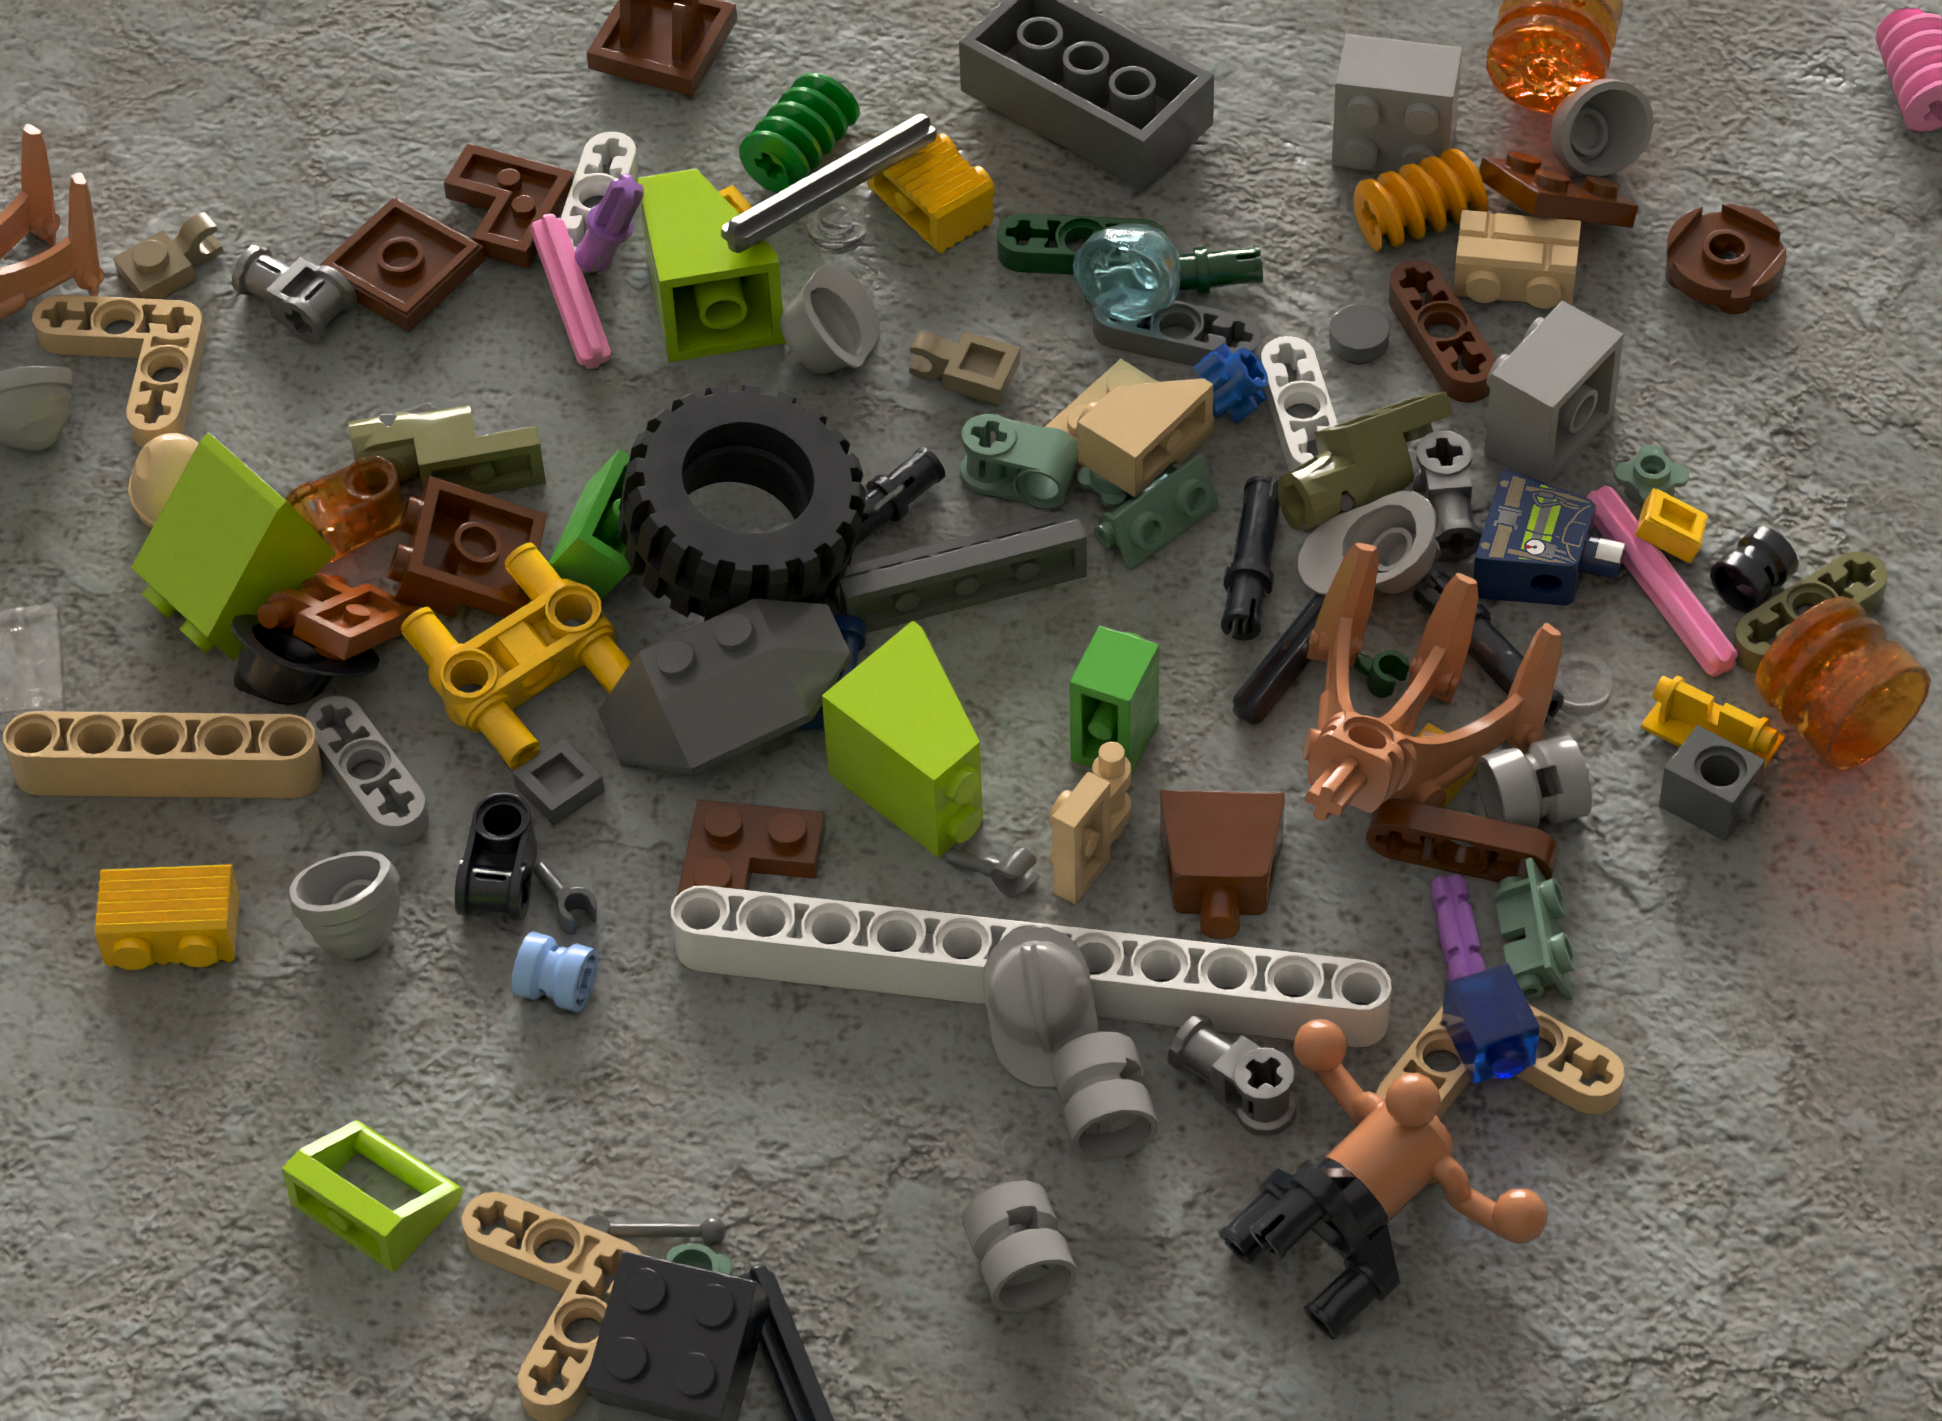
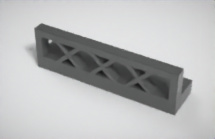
M1063 510L847 566L844 579L839 580V587L832 594L840 615H851L862 619L866 623L867 633L1087 577V537L1080 520L1068 521Z

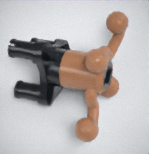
M1314 1019L1302 1025L1297 1032L1293 1045L1295 1057L1304 1068L1316 1073L1322 1084L1357 1127L1317 1166L1307 1163L1294 1175L1276 1169L1259 1185L1261 1194L1227 1227H1223L1219 1231V1235L1225 1240L1226 1246L1247 1264H1251L1255 1260V1256L1262 1249L1266 1250L1270 1245L1272 1247L1269 1251L1270 1255L1277 1260H1282L1286 1253L1309 1230H1312L1344 1259L1346 1269L1312 1302L1308 1303L1304 1307V1311L1321 1332L1334 1340L1375 1298L1383 1301L1401 1283L1388 1223L1427 1185H1433L1438 1182L1443 1188L1447 1202L1456 1211L1503 1239L1516 1244L1529 1243L1541 1235L1547 1225L1548 1211L1546 1204L1539 1195L1526 1188L1510 1189L1500 1195L1497 1202L1474 1190L1470 1186L1464 1169L1452 1158L1454 1141L1451 1134L1436 1116L1440 1107L1441 1097L1439 1089L1433 1081L1420 1073H1404L1392 1081L1387 1090L1385 1100L1373 1092H1364L1341 1064L1348 1046L1346 1035L1337 1024L1327 1019Z

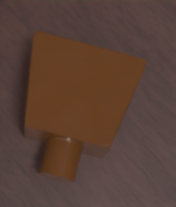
M1160 790V839L1173 908L1181 914H1200V930L1207 937L1214 939L1231 938L1240 930V915H1261L1267 911L1283 841L1285 793Z

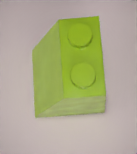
M696 168L637 178L638 183L644 189V196L640 206L646 258L668 363L785 344L786 341L780 326V318L783 313L780 265L778 255L765 240H762L741 253L729 250L727 241L721 237V228L740 214Z
M208 432L199 441L131 568L149 584L141 595L167 619L176 611L186 618V622L179 629L204 653L207 654L216 646L234 662L239 657L242 644L230 627L234 617L242 614L257 615L259 607L266 604L272 594L286 588L301 589L303 582L314 577L336 552L280 494Z
M911 621L822 695L828 774L939 858L955 843H963L970 839L978 830L983 820L980 741L923 628L916 622Z

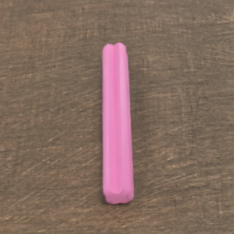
M1603 486L1597 491L1592 490L1586 498L1591 499L1596 505L1594 525L1605 539L1626 543L1623 559L1624 565L1700 666L1712 677H1717L1723 672L1731 671L1736 665L1737 650L1661 550L1635 536L1638 520L1617 492L1609 486Z

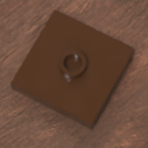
M393 197L319 266L326 265L340 272L354 288L359 304L403 329L410 331L474 272L486 258L483 245L402 200Z

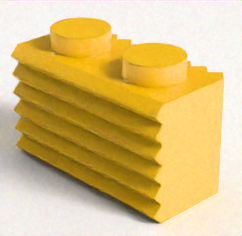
M943 133L937 134L936 140L928 144L927 147L867 180V186L938 253L943 254L947 247L953 248L956 242L962 243L966 236L971 237L975 231L980 232L984 225L990 226L994 220L993 197L995 196V187L991 177L982 167H971L968 160L964 161L953 141Z
M232 864L100 870L97 913L95 914L96 924L94 927L103 963L111 968L116 965L127 970H139L148 965L152 966L156 962L162 965L168 962L178 965L182 962L191 967H207L213 963H218L220 960L228 963L233 961L236 952L240 893Z

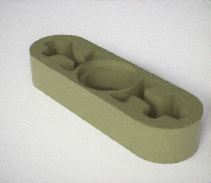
M1860 551L1848 552L1750 611L1736 625L1733 646L1737 650L1738 656L1735 661L1739 666L1751 673L1763 675L1775 673L1872 613L1882 604L1888 579L1886 566L1879 558L1872 554ZM1849 579L1853 584L1845 588L1846 581ZM1865 581L1869 583L1868 587L1862 584V582ZM1802 604H1813L1821 607L1826 612L1827 617L1820 621H1806L1798 617L1793 609ZM1775 637L1774 646L1771 647L1766 643ZM1754 638V639H1756L1759 643H1757V644L1755 645V644L1751 643V641H1752V639Z

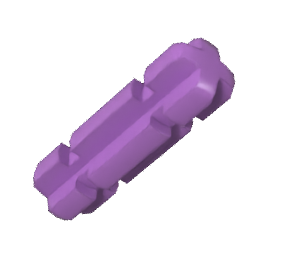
M1453 874L1448 877L1440 875L1432 881L1431 899L1434 911L1438 914L1436 922L1444 960L1449 965L1447 974L1450 988L1455 991L1463 984L1472 981H1485L1487 973L1483 956L1479 954L1481 946L1472 905L1467 900L1470 898L1467 882L1459 874Z

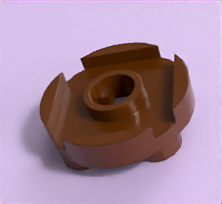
M1722 204L1721 212H1710L1702 215L1703 207L1685 213L1674 223L1667 239L1665 277L1669 285L1680 289L1687 296L1699 302L1718 306L1721 311L1728 314L1745 313L1751 308L1752 302L1762 300L1777 288L1783 278L1787 255L1786 247L1784 248L1780 242L1781 232L1770 218L1757 210L1737 204ZM1727 251H1732L1736 253V258L1724 260L1716 257L1714 254L1724 255Z

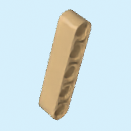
M34 711L23 713L13 718L3 732V743L15 782L21 790L38 796L293 799L304 797L314 792L321 785L324 777L314 727L310 721L302 716L292 714Z

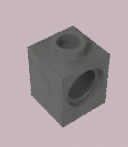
M1697 725L1664 767L1659 807L1727 842L1742 821L1747 824L1754 821L1765 802L1767 790L1761 787L1765 759Z

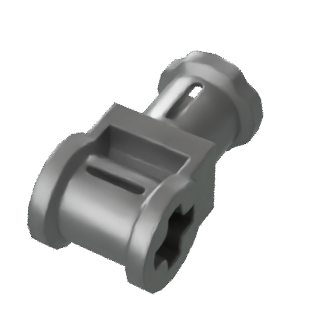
M252 245L246 249L239 257L232 274V286L236 292L250 296L255 294L268 301L271 318L285 325L294 336L309 344H316L325 335V326L339 312H348L357 303L354 288L334 268L326 265L316 266L300 257L289 267L274 259L271 251L263 246Z
M1440 430L1431 432L1423 437L1417 446L1416 461L1420 470L1414 477L1413 492H1417L1427 498L1436 512V533L1434 538L1441 549L1442 556L1439 559L1443 561H1459L1467 559L1477 552L1482 536V528L1474 524L1470 504L1472 481L1469 466L1471 465L1472 449L1469 442L1461 435L1452 431Z
M1204 1015L1192 1016L1179 1029L1168 1050L1167 1061L1169 1065L1177 1070L1189 1069L1213 1085L1214 1100L1234 1112L1239 1123L1249 1132L1256 1135L1270 1136L1281 1133L1291 1125L1296 1115V1100L1291 1091L1294 1086L1295 1069L1291 1060L1284 1053L1273 1048H1261L1243 1035L1233 1043L1215 1031L1211 1019Z

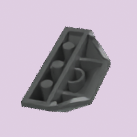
M754 598L638 652L599 708L598 713L622 766L636 768L640 765L657 771L696 775L811 722L822 706V695L835 685L840 672L847 669L853 657L828 604Z

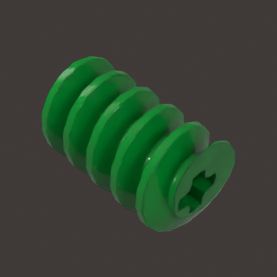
M805 73L797 77L791 88L782 94L778 103L769 109L765 118L756 124L752 133L743 139L739 146V159L744 169L762 187L776 194L789 187L790 184H795L809 176L810 170L820 165L823 155L829 154L832 151L835 141L842 139L848 130V126L854 125L860 116L859 105L853 94L832 77L820 73Z

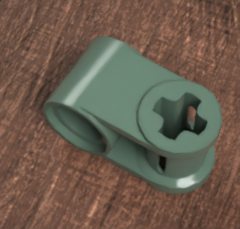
M997 414L977 415L966 422L962 428L961 443L967 455L962 460L960 467V478L966 488L979 495H992L1018 501L1038 509L1049 510L1057 508L1064 503L1078 464V441L1075 437L1058 428L1035 426L1009 420ZM994 431L996 433V441L990 447L991 432ZM986 462L985 478H982L980 476V468Z

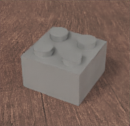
M1345 34L1335 84L1332 166L1377 172L1394 171L1397 173L1403 165L1412 163L1418 165L1423 158L1429 156L1439 158L1443 151L1453 149L1457 125L1462 47Z
M1563 300L1545 319L1542 317L1537 318L1526 331L1521 344L1510 355L1502 354L1494 362L1488 373L1486 384L1490 387L1489 405L1483 418V426L1486 427L1484 455L1518 474L1549 484L1614 416L1624 334Z

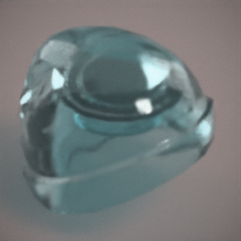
M1127 223L1111 226L1093 233L1076 252L1073 272L1076 284L1083 296L1099 312L1120 321H1135L1155 315L1171 305L1179 292L1181 260L1174 242L1162 230L1150 225Z

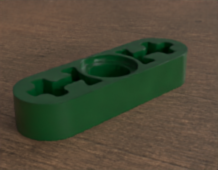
M1020 213L1005 218L997 228L998 259L1004 267L1015 272L1082 275L1083 264H1105L1127 260L1167 257L1168 236L1165 229L1157 222L1148 219ZM1076 239H1089L1098 245L1095 249L1084 253L1072 251L1067 247L1071 241ZM1020 240H1028V245L1021 246L1018 244ZM1049 240L1056 241V248H1049ZM1109 243H1115V251H1109ZM1136 246H1147L1146 251H1136Z

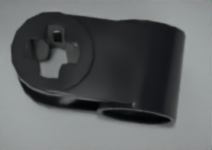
M508 792L494 793L485 797L477 804L473 812L465 854L457 870L454 902L457 915L467 916L470 915L472 910L509 913L512 920L523 921L525 919L530 901L531 878L537 856V842L530 808L520 796ZM512 832V834L507 836H498L503 833Z

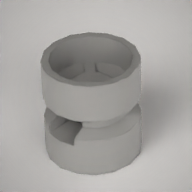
M1564 734L1532 742L1525 755L1519 749L1513 747L1481 755L1477 760V783L1487 818L1537 828L1541 817H1544L1552 824H1557L1588 816L1591 812L1592 794L1588 771L1580 749L1570 735Z
M1097 1032L1074 1039L1057 1051L1051 1061L1052 1073L1061 1102L1067 1103L1064 1108V1118L1072 1147L1079 1156L1090 1160L1121 1158L1139 1151L1152 1141L1158 1132V1122L1149 1091L1144 1086V1072L1136 1044L1130 1037L1118 1032Z
M1023 1180L994 1186L979 1194L965 1208L962 1214V1225L974 1255L981 1261V1274L992 1302L999 1310L1011 1313L1031 1311L1059 1299L1072 1288L1077 1279V1267L1065 1238L1058 1232V1220L1047 1193L1039 1183Z

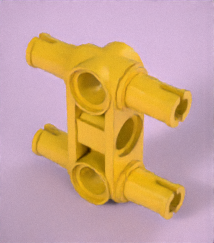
M531 542L516 548L505 560L506 571L531 599V602L464 644H458L429 607L413 612L401 625L402 635L428 665L429 682L443 699L444 710L448 718L456 725L465 727L467 730L475 733L482 732L511 770L518 769L536 757L541 749L539 741L532 735L513 709L579 667L585 666L606 692L610 694L631 663L615 643L617 638L616 630L602 613L601 600L597 593L587 585L567 578L562 579ZM570 619H580L586 622L576 627L562 624ZM467 684L482 686L480 690L470 693L458 690Z

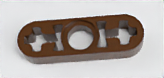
M1420 260L1406 261L1396 266L1390 274L1389 305L1443 392L1446 391L1447 396L1456 401L1466 403L1477 402L1486 398L1490 394V387L1486 384L1487 376L1496 361L1495 356L1440 270L1433 264ZM1426 292L1425 305L1422 307V298L1419 293ZM1442 323L1454 327L1457 333L1449 338H1437L1430 335L1426 329L1431 325ZM1461 354V363L1466 370H1458V357Z
M1388 799L1372 813L1366 834L1368 845L1376 853L1386 858L1499 883L1504 878L1518 876L1523 879L1529 878L1526 859L1531 857L1546 880L1552 879L1559 852L1555 839L1540 829L1402 799ZM1451 840L1466 842L1474 847L1462 846Z

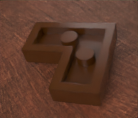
M467 143L443 183L446 199L488 210L472 237L475 242L484 246L486 257L529 268L538 252L531 235V225L533 222L541 220L543 215L554 214L556 218L559 217L566 204L575 176L572 170Z
M1510 151L1507 153L1506 159L1482 157L1479 173L1483 183L1532 215L1633 228L1639 205L1618 193L1620 185L1611 180L1586 176L1584 184L1570 182V178L1563 174L1541 169L1542 161L1539 158L1520 152Z
M697 799L677 895L693 886H715L749 890L752 873L816 879L826 830L825 812Z

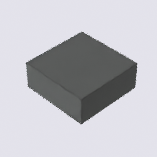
M564 738L513 771L515 788L554 826L605 792L603 776Z

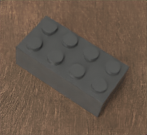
M1004 0L959 41L960 85L962 92L1142 191L1151 185L1213 125L1214 74L1075 0Z

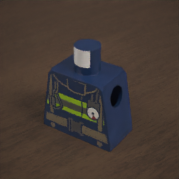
M1502 469L1474 560L1473 579L1477 581L1478 596L1480 599L1567 606L1575 600L1582 573L1618 580L1623 564L1626 543L1593 537L1596 505L1591 499L1516 472Z

